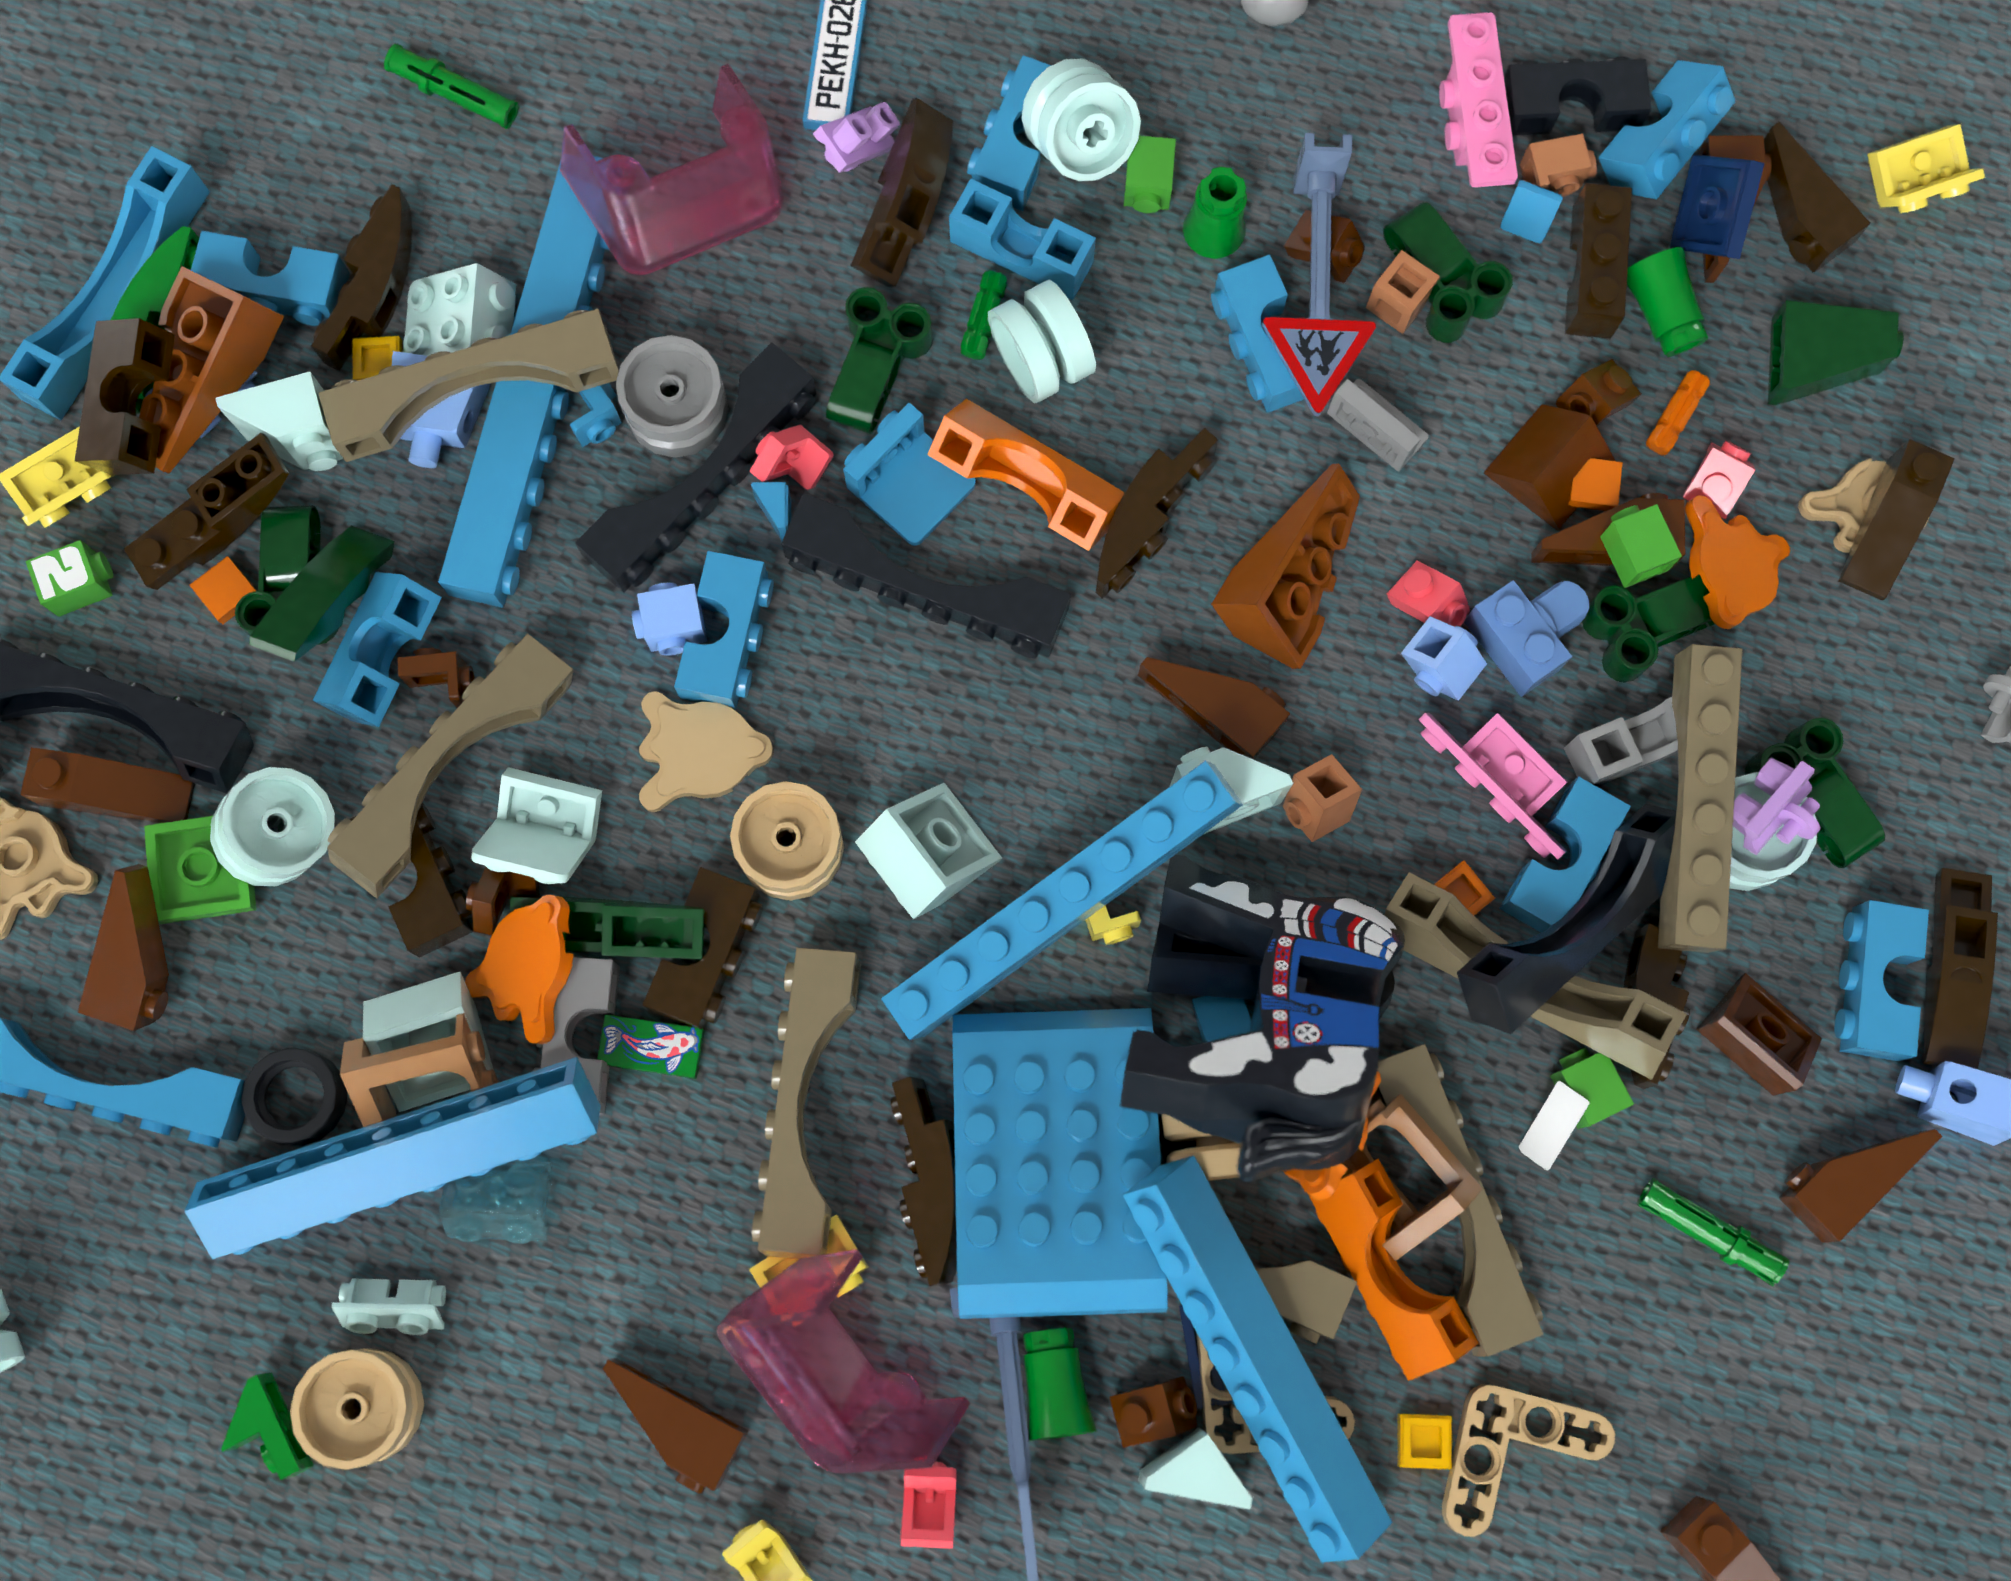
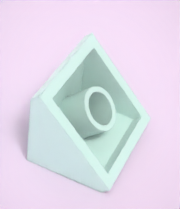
M1199 1427L1140 1469L1138 1481L1145 1490L1251 1509V1496L1210 1436Z

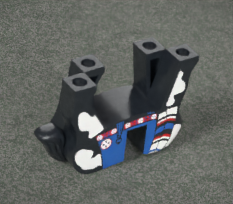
M1175 854L1170 858L1165 879L1160 920L1151 959L1147 992L1255 1000L1250 1032L1185 1047L1173 1046L1153 1032L1136 1029V1032L1133 1031L1125 1066L1120 1107L1168 1115L1201 1133L1219 1136L1240 1144L1237 1169L1240 1178L1245 1182H1253L1277 1172L1292 1169L1320 1170L1345 1162L1357 1151L1365 1126L1378 1071L1379 1020L1391 1003L1395 986L1392 969L1401 958L1405 944L1402 930L1382 912L1360 900L1342 896H1290L1241 877L1210 871L1194 863L1186 856Z

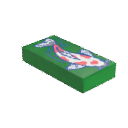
M605 1015L597 1060L607 1062L609 1067L697 1079L705 1030Z

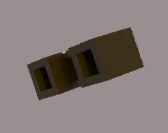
M1585 183L1572 207L1570 249L1577 250V262L1572 284L1567 291L1565 334L1611 339L1625 318L1632 188Z
M140 318L96 321L75 462L110 475L155 473L161 427L136 416V403L141 391L148 384L155 381H168L175 334Z
M424 803L421 804L417 813L411 839L410 863L414 864L417 872L415 888L408 897L388 906L407 950L419 958L473 932L468 918L472 917V911L466 909L467 896L462 889L455 892L448 875L455 872L454 866L443 846L435 848L429 832L436 829Z
M700 867L684 906L704 908V927L708 929L710 934L709 950L699 962L687 966L677 965L661 959L642 1004L646 1009L700 1030H705L708 1022L713 1024L717 1022L726 996L721 995L720 991L727 976L732 978L736 976L744 957L745 950L739 948L746 930L751 932L755 930L763 911V904L758 903L760 895L756 888Z

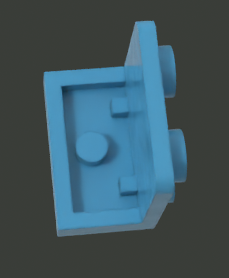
M908 403L899 413L894 410L882 420L877 429L878 434L867 445L861 443L850 452L845 460L844 465L846 467L843 470L847 489L910 545L916 546L921 544L974 490L976 480L975 478L967 479L927 455L933 439L924 432L923 414L912 404Z

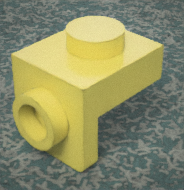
M1105 905L1087 918L1086 923L1092 941L1104 938L1105 944L1111 945L1133 937L1132 929L1139 927L1141 918L1139 912L1135 911L1110 919Z
M760 1520L756 1524L748 1525L740 1530L733 1538L732 1545L722 1553L727 1563L736 1568L745 1581H813L783 1535L764 1520Z

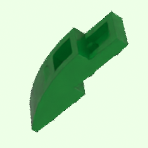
M180 227L152 253L132 278L110 320L140 318L165 330L164 327L158 325L161 309L181 266L191 270L199 238L192 228ZM154 382L148 384L141 391L136 403L137 414H140L145 394L153 388Z

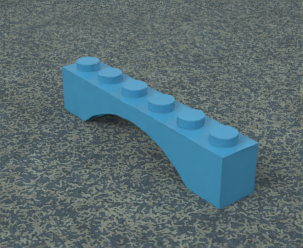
M153 146L150 147L126 184L123 203L115 229L92 275L76 297L57 317L22 341L1 373L0 381L22 401L60 421L63 419L87 382L96 321L111 319L120 298L145 261L180 227H188L210 193L191 165Z
M0 1018L1 1093L27 1098L29 1090L46 1093L44 1104L72 1111L75 1110L77 1102L94 1106L91 1116L122 1123L125 1114L142 1118L139 1128L165 1135H170L173 1126L190 1131L188 1141L218 1148L220 1139L237 1142L245 1118L241 1100L245 1080L191 1067L171 1077L139 1085L109 1086L92 1083L74 1076L52 1062L32 1042L20 1023Z

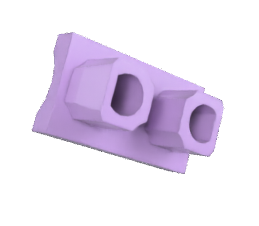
M883 102L875 105L873 108L870 106L821 125L813 135L817 141L826 145L825 159L840 173L842 171H850L861 163L891 151L894 139L890 134L900 126V123L888 104Z
M1770 758L1755 779V786L1771 795L1768 801L1762 805L1745 793L1739 794L1734 800L1733 826L1745 835L1744 848L1757 855L1782 825L1784 826L1776 835L1785 844H1789L1796 835L1805 839H1813L1820 831V825L1813 815L1820 808L1819 803L1809 797L1799 806L1812 791V785L1808 780L1814 774L1815 769L1801 761L1793 769L1782 762Z

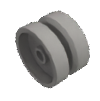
M668 335L650 338L632 349L621 363L616 380L618 402L629 428L640 444L655 454L673 458L695 455L712 445L724 429L728 414V404L719 368L708 350L691 339Z

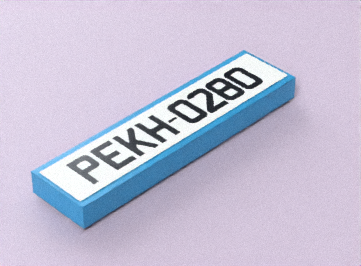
M868 0L820 1L803 114L804 129L817 130L821 125L852 114Z

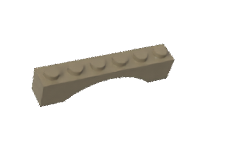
M599 309L592 311L577 310L567 314L559 321L545 325H526L515 334L499 339L483 338L474 342L469 348L452 353L446 351L436 352L426 357L425 361L405 367L400 365L390 366L382 369L378 375L359 381L354 379L343 380L334 384L332 389L319 392L318 394L332 444L343 459L349 462L392 449L405 431L426 411L448 397L472 387L499 381H534L556 385L577 393L616 381L619 367Z
M528 633L517 645L510 642L502 649L494 661L495 669L485 679L481 676L475 678L462 695L464 702L453 713L445 711L430 728L429 734L432 736L420 749L413 746L406 751L396 765L398 772L387 784L383 782L377 783L365 796L362 802L364 808L352 821L348 818L342 820L329 835L328 842L330 845L327 848L330 862L375 898H378L411 862V839L417 813L429 787L445 766L464 749L491 733L517 724L540 721L570 688L573 668Z
M1691 644L1676 654L1674 658L1672 707L1678 740V799L1671 857L1660 900L1658 948L1703 953L1726 949L1742 649Z
M1410 872L1385 911V916L1394 921L1404 934V951L1458 978L1456 972L1489 943L1509 944L1470 913L1453 894ZM1573 976L1530 1017L1652 1080L1687 1014L1639 989L1614 987Z
M796 948L795 962H788L786 965L784 989L785 992H791L788 1011H781L778 1022V1039L784 1041L782 1060L776 1059L774 1061L771 1079L772 1089L778 1090L776 1110H768L765 1123L766 1140H772L769 1160H762L758 1180L759 1190L765 1191L763 1211H755L752 1224V1241L759 1242L758 1250L765 1256L826 1261L832 1209L820 1192L808 1162L804 1139V1106L810 1080L822 1052L838 1029L856 1012L861 963L856 952Z
M1423 1044L1378 1061L1381 1082L1371 1098L1372 1103L1380 1099L1386 1106L1399 1094H1402L1483 1188L1465 1211L1458 1215L1461 1224L1464 1256L1461 1285L1456 1302L1479 1342L1478 1345L1471 1349L1473 1356L1488 1357L1544 1335L1539 1324L1543 1320L1540 1305L1531 1292L1526 1293L1519 1275L1523 1271L1521 1259L1515 1247L1511 1243L1506 1244L1499 1226L1503 1223L1501 1210L1494 1197L1486 1195L1480 1180V1176H1483L1481 1161L1472 1147L1467 1148L1460 1131L1464 1127L1463 1118L1456 1103L1453 1100L1448 1101L1441 1084L1444 1081V1072L1437 1056L1434 1053L1429 1054L1426 1045Z
M1310 1260L1282 1267L1256 1269L1281 1317L1292 1322L1289 1328L1290 1333L1314 1344H1317L1320 1336L1334 1340L1357 1281Z

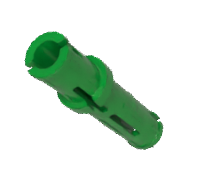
M393 44L386 54L384 60L385 70L418 85L419 90L428 96L435 93L506 129L511 127L518 115V102L507 99L474 81L446 69L445 64L436 58L428 60L404 49L399 44ZM418 69L443 80V83L420 73ZM460 89L484 100L485 104L461 93Z
M1652 1178L1646 1184L1637 1201V1206L1655 1214L1670 1225L1720 1254V1260L1730 1266L1735 1263L1745 1268L1772 1287L1782 1279L1788 1268L1789 1258L1759 1243V1241L1750 1236L1751 1231L1740 1225L1734 1227L1684 1196L1682 1197L1655 1178Z

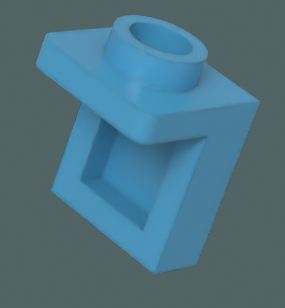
M609 383L578 392L591 410L570 424L576 439L582 447L590 442L598 444L607 440L615 432L616 426L622 423L615 406L611 402L617 396Z

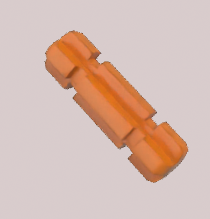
M1690 370L1684 376L1676 393L1659 418L1656 427L1646 440L1648 449L1662 456L1667 455L1672 450L1679 438V434L1685 428L1701 397L1710 385V380L1707 376L1702 375L1696 370Z

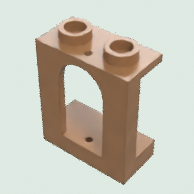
M464 1013L456 1015L454 1036L371 1055L363 1038L344 1042L340 1076L363 1127L396 1117V1110L385 1087L386 1084L443 1071L457 1073L464 1077L470 1085V1092L499 1083L493 1069L486 1070L483 1063L485 1060V1049L482 1037L478 1031L471 1032Z
M1399 1094L1386 1106L1380 1099L1369 1106L1367 1113L1368 1133L1378 1125H1387L1395 1128L1408 1140L1448 1189L1417 1211L1390 1179L1403 1205L1394 1217L1391 1226L1394 1232L1382 1246L1395 1261L1465 1211L1483 1189L1402 1094ZM1365 1143L1362 1151L1358 1148L1342 1164L1348 1169L1346 1171V1174L1374 1161V1159L1367 1150Z

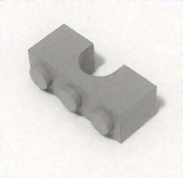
M1672 697L1667 698L1660 705L1625 721L1623 717H1620L1577 735L1564 747L1577 778L1581 777L1591 784L1599 786L1678 754Z
M573 957L571 972L565 986L558 994L554 1006V1036L546 1044H536L538 1048L543 1049L541 1067H535L533 1071L578 1057L601 1105L600 1114H605L610 1067L603 1060L581 1058L574 1048L573 1034L577 1025L590 1015H615L620 966L615 961L608 959Z

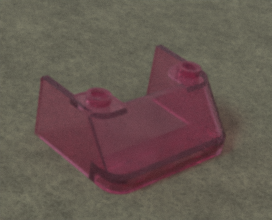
M729 63L720 67L712 112L720 122V134L728 147L651 178L648 177L639 162L626 155H611L596 161L574 125L570 124L564 127L560 172L619 265L629 273L646 275L767 225L776 220L781 212L784 194L767 122Z
M858 1249L805 1257L797 1260L733 1307L717 1327V1335L721 1343L810 1459L829 1472L856 1473L932 1468L970 1406L966 1397L928 1400L920 1390L919 1383L907 1373H877L829 1309V1305L863 1259Z

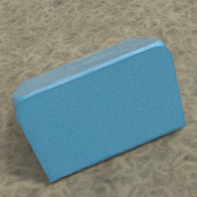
M1520 180L1508 204L1500 228L1533 242L1542 243L1562 202L1563 196Z
M786 482L751 483L755 500L780 540L783 541L792 520V499L788 485H786Z
M1211 996L1192 999L1202 1043L1250 1032L1252 1021L1244 999Z

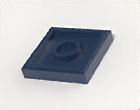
M1693 155L1670 248L1682 247L1687 252L1740 259L1765 163L1745 159Z

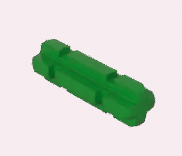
M987 270L983 273L979 285L980 290L976 295L967 323V332L964 333L960 345L961 354L967 358L982 360L985 357L988 338L992 334L988 322V311L1001 305L1000 301L1004 296L1007 286V277L1000 272Z

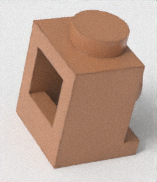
M1583 134L1530 143L1519 164L1524 181L1558 193L1561 196H1567L1576 192L1582 187L1585 179L1594 178L1597 171L1595 155L1592 150H1587Z
M1401 250L1374 284L1366 309L1404 334L1425 307L1432 288L1438 282L1440 276Z

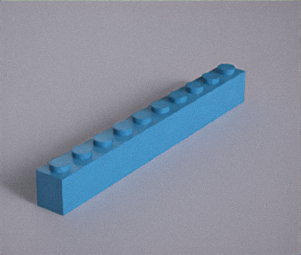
M567 150L563 151L510 335L517 333L519 329L526 325H545L562 320L573 311L593 310L589 306L593 291L600 292L605 277V266L601 264L605 249L612 250L616 239L617 226L613 222L617 208H624L628 197V182L623 179L618 161ZM534 381L496 382L438 581L449 596L504 608L507 594L514 595L520 574L519 568L515 567L520 550H527L531 540L532 525L528 523L532 506L538 507L544 494V480L541 479L545 462H552L556 452L557 438L553 435L557 419L563 420L568 409L569 394L565 392V388Z

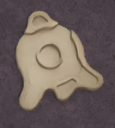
M1871 458L1859 462L1842 476L1834 488L1825 491L1809 492L1799 501V512L1805 519L1834 521L1839 525L1840 531L1833 540L1835 548L1839 551L1850 553L1886 462L1872 461Z
M656 691L648 693L641 702L642 710L650 721L651 729L641 743L639 753L645 761L655 762L660 765L659 771L642 787L639 793L641 804L649 812L660 811L672 801L685 796L704 799L721 797L733 791L732 788L738 785L746 775L749 776L756 768L766 765L773 756V746L770 739L765 734L755 731L741 714L729 706L716 702L679 704Z
M0 797V940H2L10 933L20 908L26 906L33 916L46 918L52 914L59 900L64 895L89 894L95 890L99 880L98 875L92 869L80 865L73 859L69 852L67 839L55 822L37 812L15 807L11 802Z

